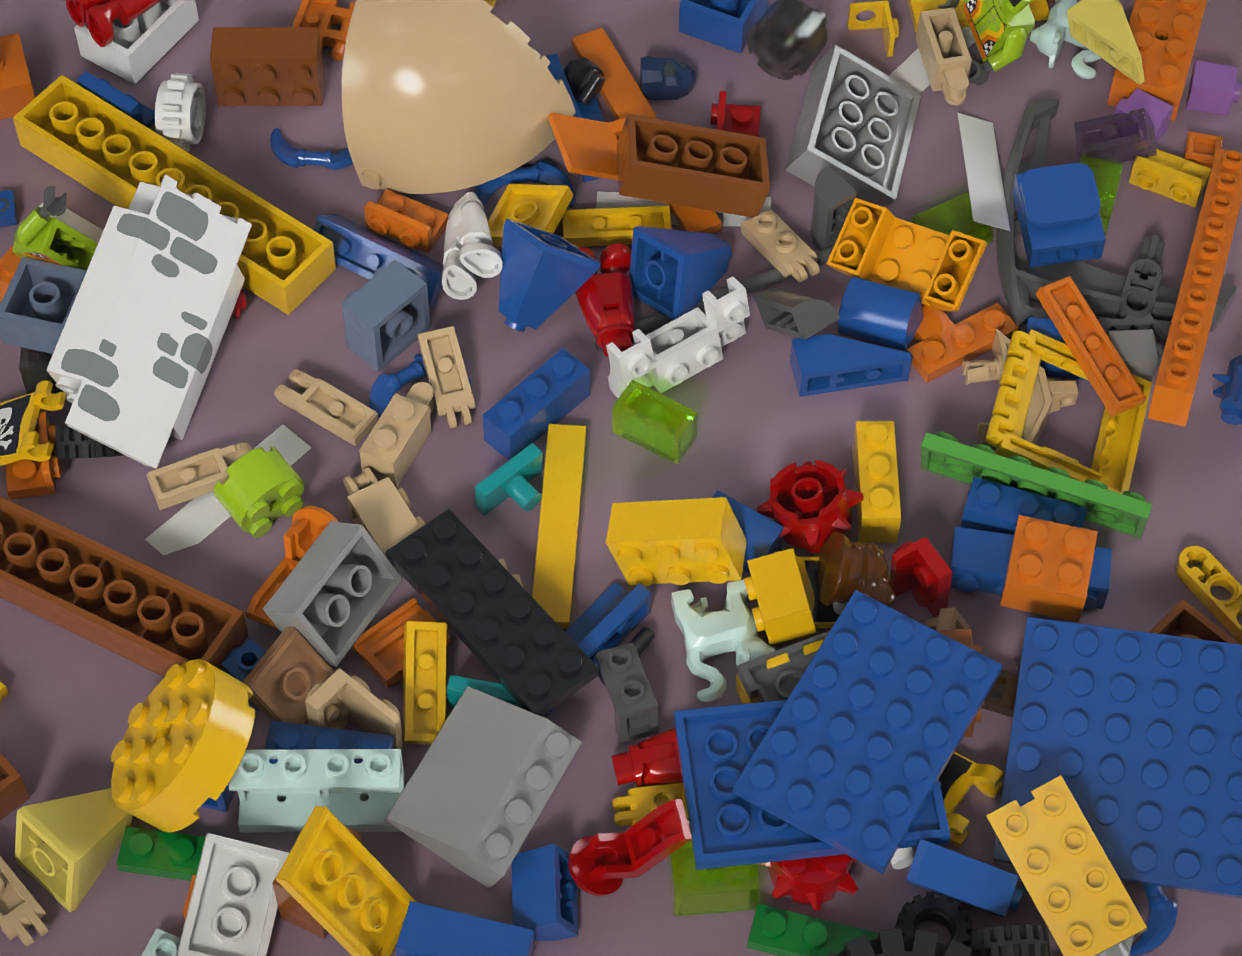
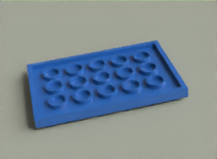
M855 590L733 786V793L883 874L996 682L1003 665Z
M787 700L674 711V726L696 870L845 854L733 793L734 784ZM939 779L898 849L918 847L920 839L936 845L949 843L950 831Z

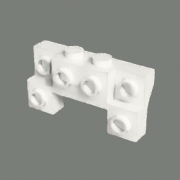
M732 276L727 279L729 294L719 299L709 290L702 294L706 315L697 307L646 336L640 329L632 332L635 345L623 352L613 342L606 345L610 362V374L607 378L612 393L621 402L653 385L660 393H663L722 360V347L746 334L744 319L750 316L746 288Z

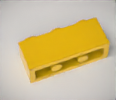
M856 421L852 445L855 491L863 493L864 498L862 502L856 504L858 542L897 543L901 523V507L894 421Z

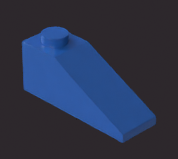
M831 334L813 335L806 340L797 338L792 339L790 364L799 397L908 381L912 358L908 352Z

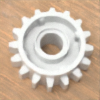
M175 73L171 74V80L163 81L158 89L155 105L156 133L181 149L190 151V144H198L203 135L206 118L205 92L202 84L196 83V79H193L192 74Z

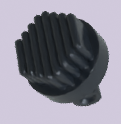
M585 57L578 60L574 59V61L570 60L563 70L574 98L586 105L591 103L606 81L603 71L597 64Z

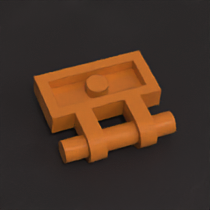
M302 0L292 27H319L321 51L324 46L332 47L331 58L341 61L344 58L349 24L356 2H351L347 9L340 7L339 0ZM333 23L341 25L339 31L331 30Z

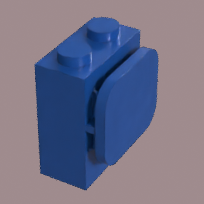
M1070 163L1034 168L1022 174H1016L1013 198L1029 268L1102 257L1106 239L1099 214L1101 204L1094 174L1088 167V164Z

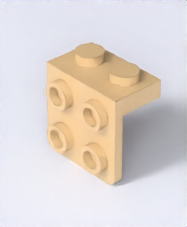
M339 668L324 683H317L308 693L305 700L308 725L343 729L351 722L363 732L393 735L395 749H401V753L403 752L401 715L399 710L387 699L381 701L370 692L368 685L356 675L350 677Z

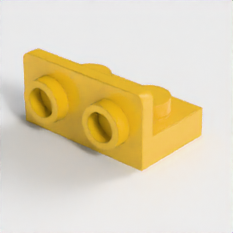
M1145 145L1141 155L1137 156L1134 161L1129 183L1144 190L1171 198L1176 202L1196 207L1209 181L1211 168Z

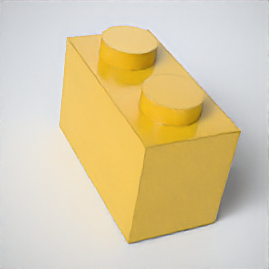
M791 548L747 560L751 576L744 578L749 600L757 599L759 607L752 608L754 621L758 632L766 630L770 645L817 633L794 549Z

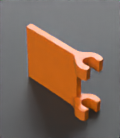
M551 112L548 120L568 172L618 181L617 142L626 118L612 122H601Z

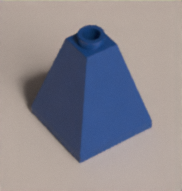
M506 218L503 226V267L500 277L498 312L506 317L504 323L517 331L524 332L526 327L537 329L599 269L601 263L562 236Z
M643 226L633 228L629 277L632 281L634 297L672 320L681 317L693 310L703 299L702 294L708 290L710 291L728 271L729 260L732 257L731 245L726 240H721L711 233Z

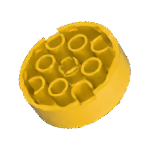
M201 659L190 660L182 665L174 664L167 671L165 678L152 690L143 703L139 702L133 707L128 716L129 727L123 740L119 741L112 751L111 761L114 763L111 778V793L116 806L155 828L168 833L182 830L200 818L199 812L196 810L208 798L215 801L218 799L237 770L247 748L255 718V710L249 707L248 702L253 696L250 687Z

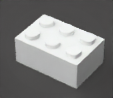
M161 0L128 25H122L115 20L113 23L114 39L111 44L105 47H100L93 40L87 25L84 27L76 25L74 30L82 57L135 85L199 21L195 0Z

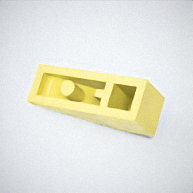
M1081 0L1066 11L1071 37L1140 85L1145 81L1141 54L1124 13V8L1119 0Z

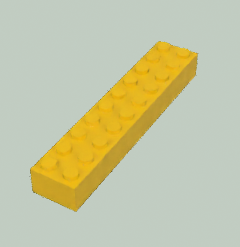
M63 75L58 77L13 117L18 139L22 147L115 206L129 209L140 182L160 187L164 176L167 175L178 182L176 187L182 193L189 195L198 193L221 206L219 214L232 218H242L252 224L237 263L245 278L243 287L287 315H290L336 270L332 241Z

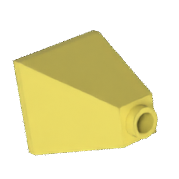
M111 788L23 806L17 810L15 862L71 913L77 909L122 843L126 826L131 827L132 815L116 806L112 798Z

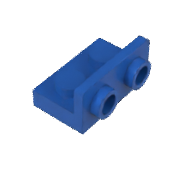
M87 71L77 79L78 85L147 128L155 122L154 110L138 102L132 95L125 94L113 87L107 80L103 78L98 79Z

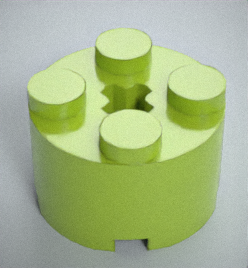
M270 446V451L268 452L259 447L241 456L226 470L230 477L222 485L218 480L214 488L216 499L244 532L251 533L254 538L265 535L271 529L272 522L283 514L286 517L293 516L304 504L300 498L305 487L303 480L274 446Z

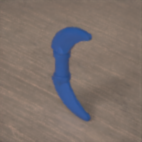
M278 128L273 129L271 133L270 144L273 154L281 162L291 167L298 168L299 166L313 165L338 170L353 164L348 148L334 153L328 150L326 152L307 151L306 149L299 150L286 142Z
M538 161L537 165H532V167L517 168L499 178L477 185L474 192L484 207L490 196L506 184L533 181V183L540 182L545 185L569 186L574 195L569 207L575 205L574 188L567 175L555 165L545 161Z
M421 354L415 355L414 361L410 363V366L395 374L391 373L388 376L380 374L376 378L371 388L369 406L378 413V418L381 417L395 393L401 390V387L415 379L427 376Z
M1141 884L1149 901L1150 915L1147 932L1143 933L1140 940L1131 947L1130 956H1141L1153 951L1167 940L1174 928L1177 917V904L1174 901H1169L1160 886Z

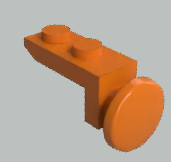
M304 506L294 513L292 526L284 534L285 558L253 595L245 611L246 618L277 628L263 611V608L330 521L339 522L331 513L317 506Z

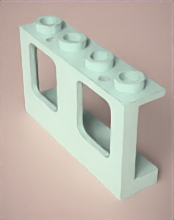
M401 749L245 750L242 760L229 782V791H238L240 799L238 819L240 833L301 832L315 806L327 807L345 827L356 832H402L384 820L406 785ZM271 759H278L275 764L269 763ZM355 759H363L359 764L354 762Z

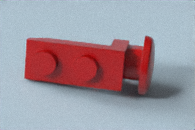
M674 799L658 806L625 832L597 833L595 836H586L579 839L571 848L568 856L569 871L575 883L583 891L594 896L612 894L620 888L624 878L640 877L692 840L690 823L685 814L682 799Z

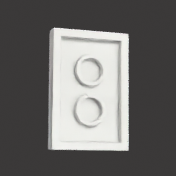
M207 833L176 956H266L278 907L272 882L282 868L289 853Z

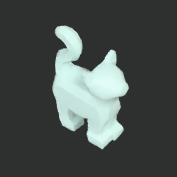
M1055 0L1047 22L1031 31L1030 41L1036 44L1041 53L1049 57V68L1054 67L1062 51L1064 41L1084 49L1072 58L1071 66L1075 74L1080 78L1092 79L1097 75L1096 70L1086 64L1096 62L1101 57L1070 36L1066 11L1074 6L1077 0Z
M744 580L727 583L724 610L708 612L709 605L706 597L700 598L696 604L690 606V603L694 601L690 589L671 593L675 623L684 635V645L687 652L686 664L692 674L710 682L709 688L697 692L696 696L700 701L712 702L721 697L726 689L725 677L718 669L704 664V659L736 651L737 666L775 651L774 647L766 644L757 634L754 617L745 604V599L748 595Z

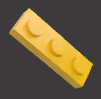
M670 205L566 210L562 217L563 238L576 247L607 246L613 244L630 245L633 240V228L638 226L672 229Z
M406 621L404 624L403 744L431 745L445 722L447 623Z

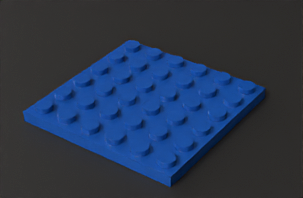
M1027 617L1001 807L1014 800H1017L1020 807L1034 800L1031 791L1061 775L1121 881L1242 898V645ZM996 836L994 862L1012 864Z

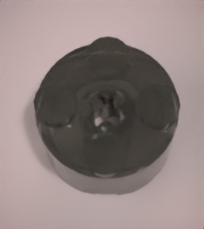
M777 0L769 6L749 32L747 39L749 52L752 54L754 51L759 59L757 65L764 72L775 78L790 80L794 76H802L826 46L828 38L825 26L827 23L826 16L820 10L813 9L798 0Z

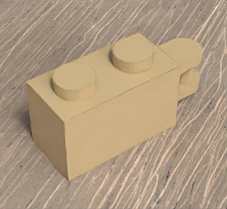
M953 7L920 12L915 40L932 91H943L945 100L949 104L961 105L966 99L972 59L955 9Z
M426 382L414 384L406 397L395 393L359 450L361 468L369 467L378 481L389 477L396 489L432 432L430 415L434 410L433 388L430 384Z
M366 467L362 469V474L354 478L350 476L343 478L345 488L349 494L347 499L350 518L354 524L363 525L386 557L388 549L425 525L424 520L420 516L414 517L410 511L411 504L403 488L396 489L389 477L378 481L371 469Z

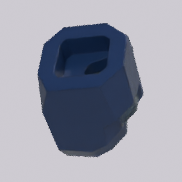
M651 55L640 58L641 91L645 98L650 100H678L687 96L695 86V71L689 65L678 63L673 58H655Z

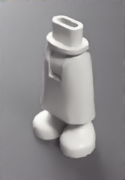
M474 192L466 193L454 204L446 225L444 267L441 275L442 286L448 296L458 300L468 299L477 291V280L474 274L483 278H492L498 275L503 267L501 253L493 247L483 204Z

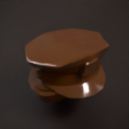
M836 531L833 532L821 547L817 571L819 602L826 606L833 604L835 601L847 604L855 590L890 607L895 602V593L889 584L888 564L884 551L879 549L878 545L873 542H851L844 534Z

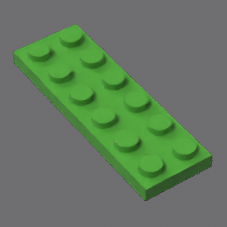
M936 432L935 435L925 433L921 445V469L970 485H972L973 478L977 477L1088 508L1084 521L1142 539L1152 503L1145 502V497L1130 491H1124L1123 494L1107 490V485L1092 479H1086L1085 482L1069 478L1070 474L1064 470L1054 467L1044 470L1032 466L1030 460L1020 456L1012 455L1010 458L994 454L995 451L992 448L982 444H973L971 447L957 442L958 439L948 433Z

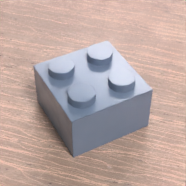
M22 257L0 303V335L3 343L53 354L87 270Z
M393 260L385 268L377 270L366 284L360 289L349 293L344 302L341 303L347 348L378 372L417 340V334L425 333L431 328L427 283L396 260Z

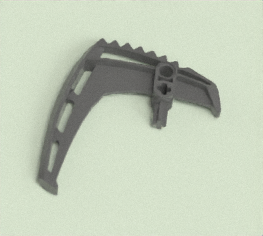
M1041 100L1027 106L1015 137L1003 181L1010 231L997 228L996 235L999 277L1004 298L1018 327L1026 325L1028 317L1050 319L1046 311L1029 307V298L1039 301L1035 294L1040 287L1071 276L1093 313L1108 317L1097 318L1100 324L1103 325L1107 335L1108 331L1153 329L1155 335L1167 339L1180 289L1160 285L1163 274L1160 261L1165 242L1159 241L1160 236L1153 235L1152 239L1144 238L1139 258L1132 262L1127 276L1099 269L1083 261L1029 268L1027 260V273L1015 268L1014 237L1022 234L1019 220H1014L1015 202L1013 187L1015 176L1030 169L1047 167L1049 122L1057 115L1059 100ZM1038 127L1032 159L1024 163L1022 158L1033 129ZM1230 285L1219 293L1210 332H1213L1219 325L1233 302L1237 291L1235 285Z

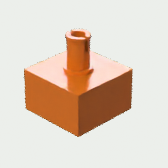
M19 33L0 37L1 120L14 117L35 98Z

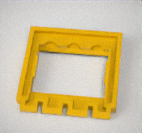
M1032 329L1028 333L1014 331L985 441L989 445L996 447L995 454L1006 458H1010L1012 455L1020 456L1030 460L1032 466L1047 470L1049 467L1058 468L1069 473V478L1085 482L1086 479L1096 480L1107 485V490L1123 494L1124 491H1129L1152 382L1132 374L1147 397L1146 401L1142 405L1114 417H1111L1106 407L1104 408L1090 469L1079 464L1078 460L1046 446L1040 447L1022 439L1041 360L1088 380L1066 344Z

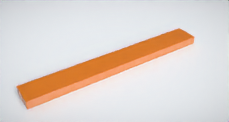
M603 27L571 38V46L578 58H588L603 71L606 81L599 93L616 120L627 118L628 114L658 119ZM666 203L667 206L670 205V211L682 231L713 234L722 229V222L715 211Z

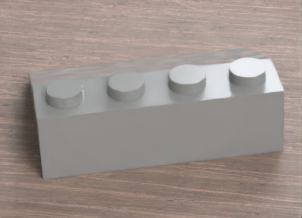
M835 45L813 66L785 170L815 187L819 172L829 165L857 191L856 196L893 203L897 197L921 94Z
M467 686L384 820L489 889L504 877L582 741L549 719Z

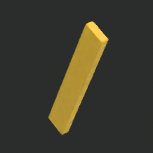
M549 424L532 597L562 629H568L570 627L586 426Z

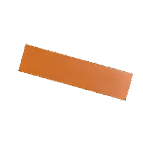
M1071 276L1040 287L1035 295L1111 417L1142 405L1147 397Z

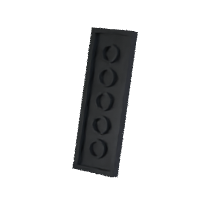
M450 509L386 551L387 559L438 616L447 623L449 628L523 709L543 717L599 676V668Z

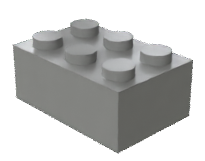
M330 521L265 605L263 611L281 633L287 626H294L331 667L336 668L403 578L363 525Z

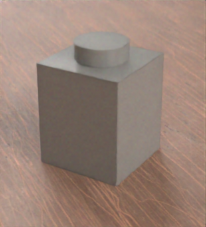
M1153 329L1108 331V337L1130 372L1147 381H1153L1156 368L1160 366L1163 356L1161 344H1156Z

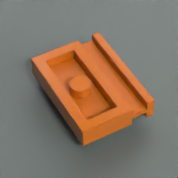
M412 598L361 634L352 646V650L361 656L366 666L387 689L403 678L404 624L406 621L437 622L425 609L423 610L418 605V601L415 598ZM448 633L446 634V646L450 644V635Z

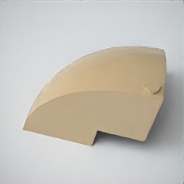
M356 0L349 24L343 58L342 115L350 156L360 183L364 187L381 190L388 189L393 192L408 194H433L466 189L499 178L533 159L556 139L548 116L551 112L574 116L576 111L563 81L555 80L547 68L550 64L547 57L540 55L528 45L530 38L511 20L505 24L490 12L493 6L484 0Z

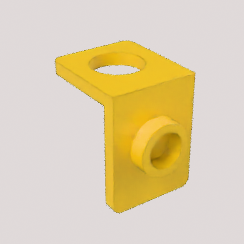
M889 1L851 3L848 11V30L881 28L887 57H893L895 39L899 37L898 19L891 16ZM862 11H872L875 13L871 19L866 21L856 19V16Z

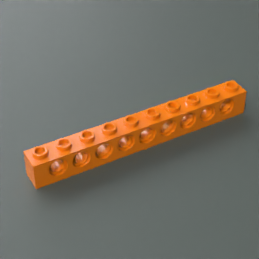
M1220 148L1216 150L1156 378L1148 419L1184 427L1187 425L1242 203V153L1235 150Z

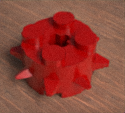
M814 460L815 465L811 461H806L803 466L797 467L795 462L780 470L775 477L770 479L771 493L769 500L757 506L758 513L774 518L777 524L784 527L780 537L783 536V539L788 544L805 549L811 554L820 553L821 547L833 532L836 531L844 534L846 530L851 529V507L864 500L863 493L846 489L844 477L847 470L845 468L838 470L834 465L821 460Z
M847 854L758 863L768 866L772 884L775 886L772 892L774 898L778 899L790 895L792 896V901L812 905L816 911L820 910L822 903L832 900L839 891L853 895L858 891V887L850 875L852 862L857 860Z

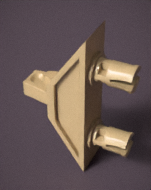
M997 328L992 346L994 359L963 361L962 373L966 376V385L995 380L1000 384L1011 340ZM1040 366L1022 439L1037 444L1047 424L1049 413L1060 411L1061 407L1076 404L1078 397L1076 381H1054V379L1047 378L1045 369ZM978 422L977 437H981L980 444L989 445L985 438L990 422Z

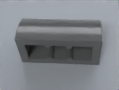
M829 165L819 172L815 182L810 233L813 243L819 250L835 245L857 192Z
M767 289L753 296L766 329L804 340L840 319L837 311L829 303L782 289Z

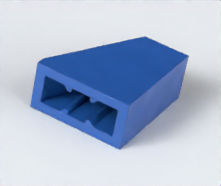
M923 839L919 841L906 879L910 885L938 895L948 896L952 900L956 899L961 903L1006 918L1008 910L1017 912L1024 888L1017 886L1018 875Z

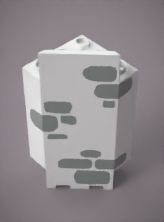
M167 175L164 176L160 187L140 182L129 209L113 206L47 367V372L55 380L56 386L64 391L68 396L67 400L72 403L65 421L68 427L145 466L155 469L159 465L169 437L180 440L184 438L245 281L237 263L252 227V224L242 218H232L219 214L221 206L198 193H193V195L182 193L176 187L178 182Z

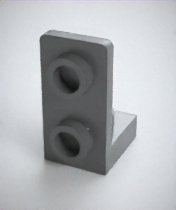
M629 643L597 652L596 661L614 706L615 731L620 744L659 733L658 704L634 644Z

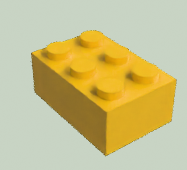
M726 497L612 503L606 545L629 585L637 586L640 583L647 587L651 584L672 583L675 585H686L691 582L722 584L727 581L742 580L747 540Z

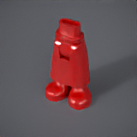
M66 0V6L72 20L79 27L87 25L93 40L100 47H105L111 44L114 39L113 23L115 20L122 25H128L161 0Z
M613 244L605 248L600 256L601 274H597L596 271L575 292L587 325L596 338V344L603 348L606 357H608L606 345L613 342L623 352L632 347V342L634 341L632 333L635 321L634 295L631 278L626 275L630 270L631 250L624 244ZM579 247V249L596 259L592 250L586 247Z
M675 728L651 736L638 744L629 745L628 752L611 755L618 785L636 782L637 787L642 786V778L645 785L683 783Z

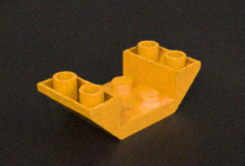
M855 198L826 264L851 278L856 277L920 294L921 304L933 310L958 311L987 242L952 230L950 235L896 218L885 207Z

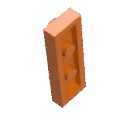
M996 303L907 348L906 352L911 355V365L928 383L961 366L963 361H971L992 350L996 328L1011 340L1013 332L1018 331L1019 327L1003 308Z

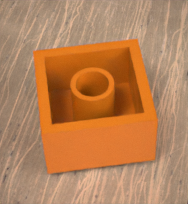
M1019 515L1012 540L1000 606L1079 623L1087 597L1098 531Z

